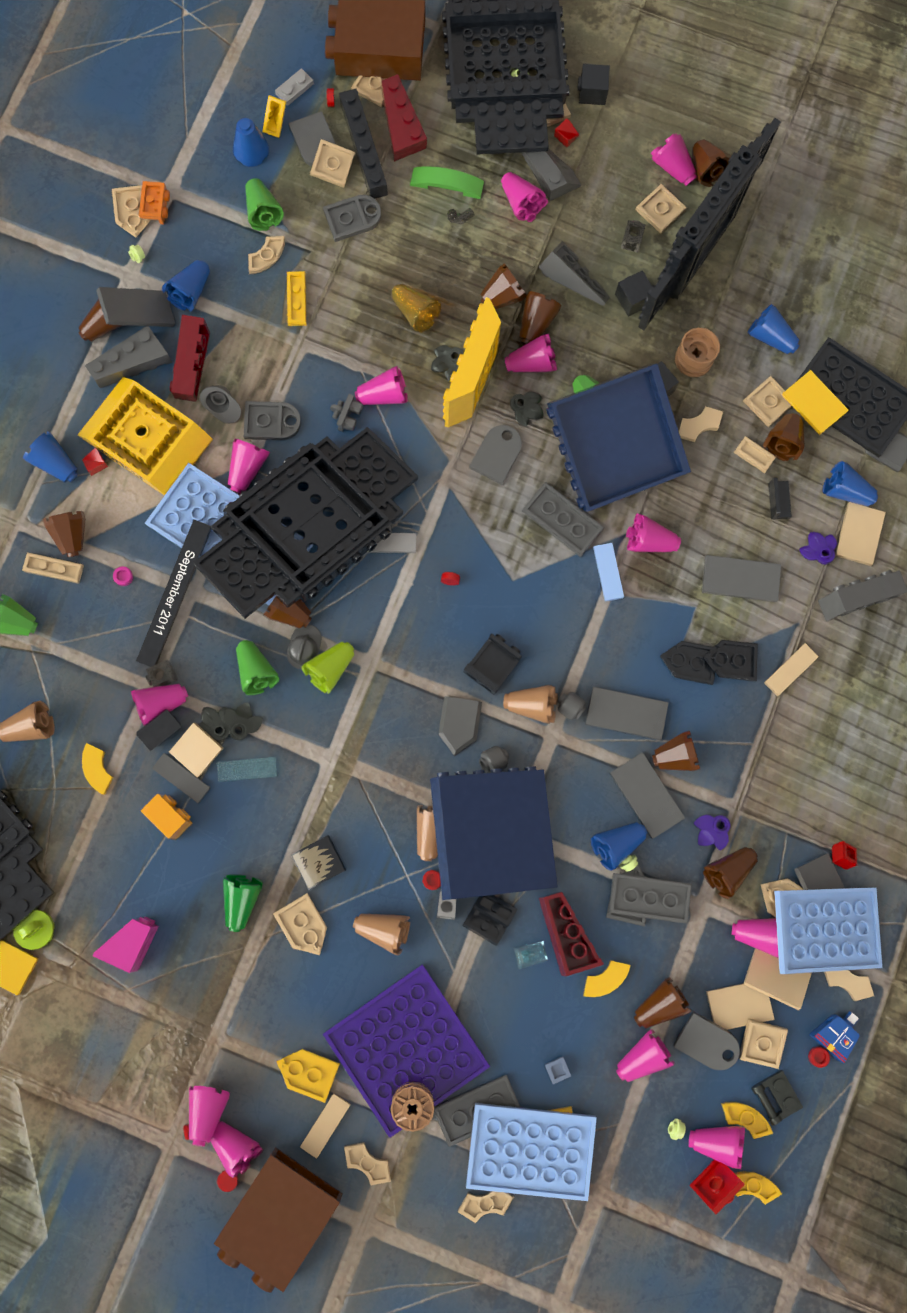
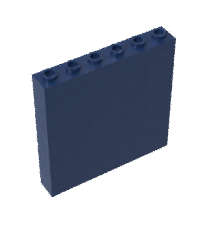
M658 364L644 366L547 403V415L549 419L553 420L554 426L552 429L555 437L559 438L560 444L558 447L561 455L565 456L566 462L564 465L566 471L571 474L572 480L570 483L572 489L577 492L578 498H576L579 508L583 511L594 510L691 472Z
M536 766L525 767V771H519V768L507 769L508 772H502V769H492L490 773H485L484 770H475L473 774H467V771H459L449 776V772L437 773V777L430 779L442 900L558 888L544 769L536 770Z

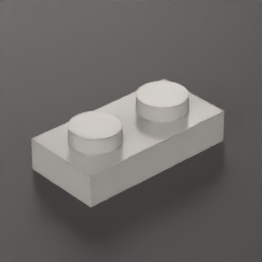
M301 68L275 90V94L280 99L287 101L286 105L288 106L314 85L313 79Z

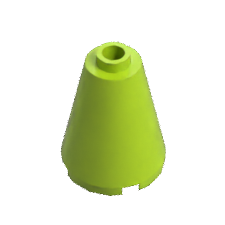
M339 642L304 663L302 671L305 676L310 675L312 678L310 682L322 692H328L329 694L354 657V648L348 642Z

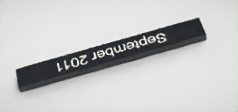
M193 519L136 659L137 662L156 668L196 569L193 562L201 557L212 530L210 525Z

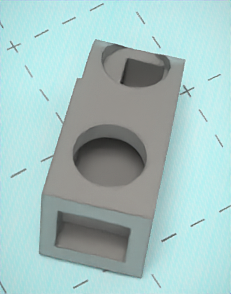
M440 892L437 918L455 920L456 899L442 900V892Z

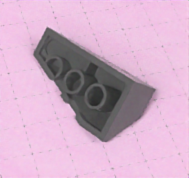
M550 149L541 152H521L549 202L581 187L574 171Z
M562 241L539 266L541 272L551 280L604 305L610 297L596 280H591L588 273L589 270L579 265L577 262L578 256Z

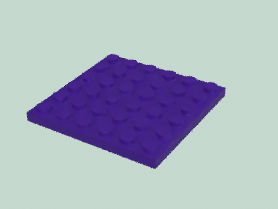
M423 964L323 1033L328 1044L389 1138L402 1130V1128L397 1126L391 1114L393 1095L401 1085L412 1081L422 1083L433 1094L434 1106H436L490 1067ZM409 1104L408 1111L411 1112L412 1110H414L416 1112L417 1105L414 1104L412 1106Z

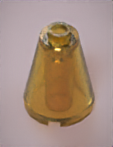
M405 284L396 285L392 289L391 297L415 331L424 332L434 324L432 320L435 316L439 317L441 304L436 299Z

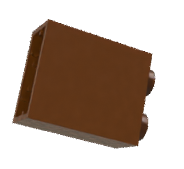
M338 0V5H329L328 26L329 28H336L335 36H326L325 57L326 59H334L336 75L390 78L398 74L401 80L421 81L426 0Z
M275 1147L214 1242L220 1248L217 1256L222 1262L236 1269L242 1263L255 1272L251 1279L262 1290L271 1293L276 1287L284 1292L340 1204L343 1193Z

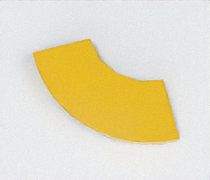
M86 743L82 755L84 775L96 791L105 795L114 778L104 768L103 758L105 751Z
M610 960L608 967L601 974L587 976L583 996L600 997L611 993L623 983L631 965Z
M739 1102L721 1103L728 1125L738 1124L744 1126L750 1132L753 1139L773 1134L767 1120L754 1108Z
M748 1171L735 1173L745 1184L736 1194L737 1197L744 1194L754 1195L766 1205L782 1195L773 1182L758 1173Z

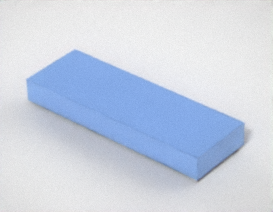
M608 543L594 546L593 550L605 602L623 599L624 594L613 544Z

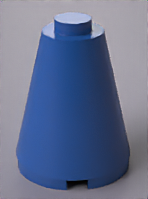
M243 118L236 124L233 153L237 161L248 167L260 165L269 154V146L251 119Z
M195 260L165 282L162 286V291L168 294L167 299L171 304L183 311L185 309H189V312L193 311L210 274L208 264L202 260Z
M773 304L769 305L761 313L759 319H756L748 329L750 336L785 354L790 352L793 354L800 346L798 344L799 338Z
M47 431V435L45 433L41 434L29 446L31 448L30 453L25 452L23 455V459L26 462L64 483L67 481L72 482L78 475L76 473L77 467L50 431Z
M840 461L830 471L832 473L831 478H826L822 492L826 496L868 507L873 505L878 499L877 490L848 463Z
M635 822L595 834L591 838V846L595 855L600 854L603 859L600 861L607 870L612 871L646 839L647 831L642 824Z

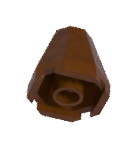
M705 139L697 141L692 148V157L700 184L707 187L714 186L712 182L719 179L728 166V161L731 157L729 153Z
M504 263L497 269L482 291L481 296L483 298L480 301L484 304L485 298H490L494 308L498 309L524 300L526 293Z
M795 413L786 414L769 432L763 447H767L768 452L779 460L788 461L789 458L798 460L805 447L804 421Z
M76 511L77 514L72 515V512L50 516L49 519H43L45 528L62 555L67 554V557H74L79 555L78 552L83 551L86 521L83 511Z
M276 596L263 614L269 620L299 629L302 626L306 628L312 619L310 617L311 611L301 598L287 608Z
M683 732L654 750L655 755H652L654 765L659 766L661 770H700V766L695 765L699 761L693 740L688 738L691 736V732Z

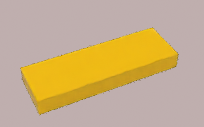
M305 271L287 272L288 326H307Z

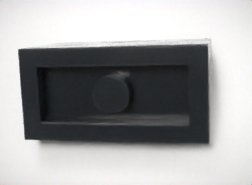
M773 477L768 483L771 520L790 519L792 514L789 481H778L777 477Z
M165 709L138 730L136 735L151 751L182 726L176 717L172 716Z

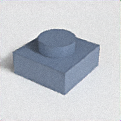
M563 1056L544 1064L552 1084L571 1077Z

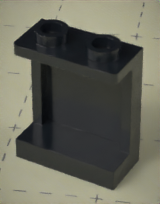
M491 633L479 652L464 668L463 673L494 695L519 663L522 655H520L521 651L513 645L510 647L504 643L506 640L503 637Z

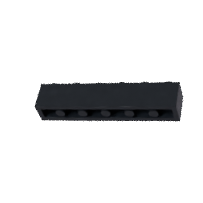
M357 88L339 93L341 108L368 194L374 199L387 196L386 179Z

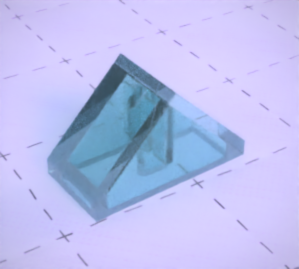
M543 941L513 948L519 969L548 961Z

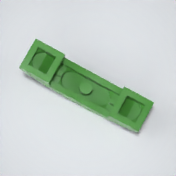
M426 166L414 167L410 186L428 189V186L460 191L463 192V196L481 199L484 185L483 180L461 171Z

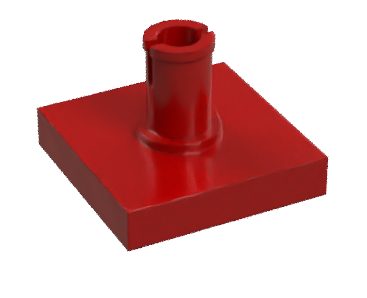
M713 1160L689 1186L717 1214L726 1204L734 1200V1196L745 1184L727 1165Z

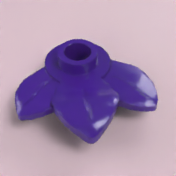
M810 532L808 535L809 545L799 549L802 556L810 561L817 560L821 564L831 563L835 558L834 550L837 546L835 537L830 534L824 538L818 532Z
M703 815L694 821V825L701 829L698 835V845L708 846L714 843L718 850H722L727 846L729 842L728 831L731 827L727 817L722 815L716 817ZM718 822L723 823L722 829L717 827Z

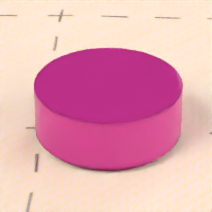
M121 566L113 572V579L118 585L127 586L133 581V573L129 568Z

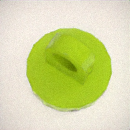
M35 910L13 930L15 940L23 948L29 950L40 949L52 940L55 929L54 922L45 911Z

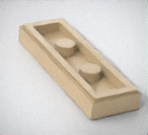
M27 552L22 571L79 584L84 565Z
M804 643L764 684L776 696H779L819 656Z
M334 1093L300 1148L317 1159L351 1104Z

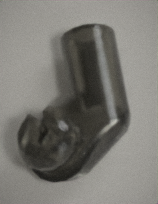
M471 208L462 214L457 213L454 209H450L447 212L448 220L456 224H464L475 216Z

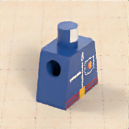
M850 1011L843 1019L833 1014L809 1035L837 1061L845 1063L860 1036L852 1028L859 1018Z

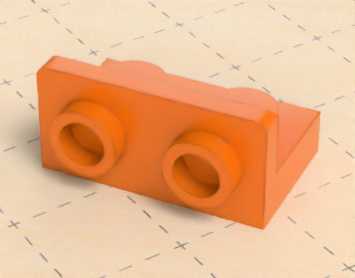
M143 181L139 208L140 218L159 220V223L164 225L165 218H168L166 203L170 201V191L167 190L165 183Z

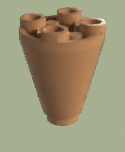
M552 685L513 691L504 695V709L546 724L554 723L556 712L553 709L554 705L558 703V693H555V686Z

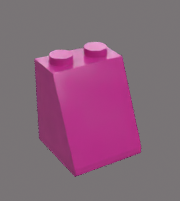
M146 916L144 918L132 919L96 950L93 957L128 973L138 971L159 926L154 924L155 920Z

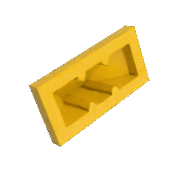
M271 95L268 96L262 132L280 137L287 101Z

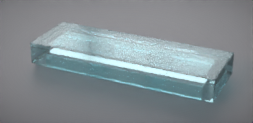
M276 757L217 762L218 782L277 777Z

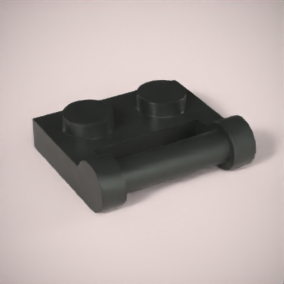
M782 1070L751 1087L753 1093L757 1094L769 1115V1121L772 1126L803 1108ZM767 1087L781 1110L778 1113L775 1112L764 1092V1089Z

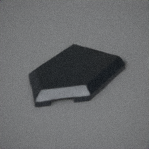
M721 640L703 656L720 678L757 681L758 643Z
M681 641L660 655V658L675 678L708 685L714 684L715 671L703 658L713 648L712 646Z

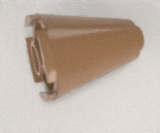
M42 701L33 702L1 722L0 739L3 742L50 738L54 734L55 726L53 717L48 716V706Z
M418 805L417 855L420 856L421 860L432 861L438 855L433 806L422 809L423 805Z
M361 913L359 917L356 916L353 928H355L357 934L394 955H400L403 949H400L402 943L406 944L410 922L407 920L410 917L406 915Z

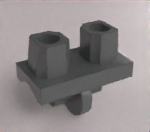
M348 394L345 404L339 400L337 405H331L330 410L334 412L332 418L338 419L339 431L343 432L344 429L354 431L357 420L349 416L351 412L360 415L363 404L355 400L354 395Z

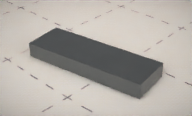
M165 753L152 767L153 770L197 803H200L211 789Z

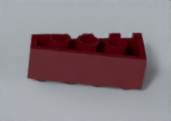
M397 74L382 80L381 92L395 162L426 149L427 137L399 75Z
M182 315L176 361L173 367V381L170 382V392L175 399L197 402L210 337V331L204 318Z
M557 892L540 897V905L561 976H569L604 965L601 958L598 957L594 946L586 936L582 925L579 924L575 917V913L564 894Z

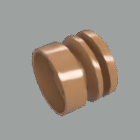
M699 327L685 333L675 353V363L681 373L689 377H700L709 372L720 351V343L717 336L712 331Z
M413 1081L401 1085L394 1093L391 1105L392 1118L397 1126L403 1130L414 1132L422 1130L430 1123L434 1113V1099L429 1088L422 1083ZM409 1104L412 1106L416 1104L417 1111L412 1110L409 1112Z

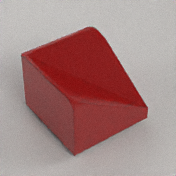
M567 118L555 129L554 137L566 147L579 136V133Z
M97 448L93 449L82 459L91 476L108 467Z
M844 841L834 844L832 846V863L845 870L857 866V849Z

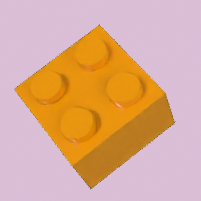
M157 794L141 812L168 839L177 840L192 824L189 820L191 816L184 809L177 808L175 806L177 802L170 795Z

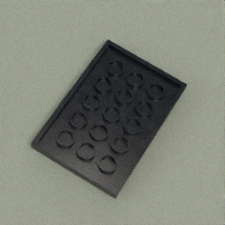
M828 337L797 381L811 370L848 409V412L837 420L832 427L879 458L907 420V388Z

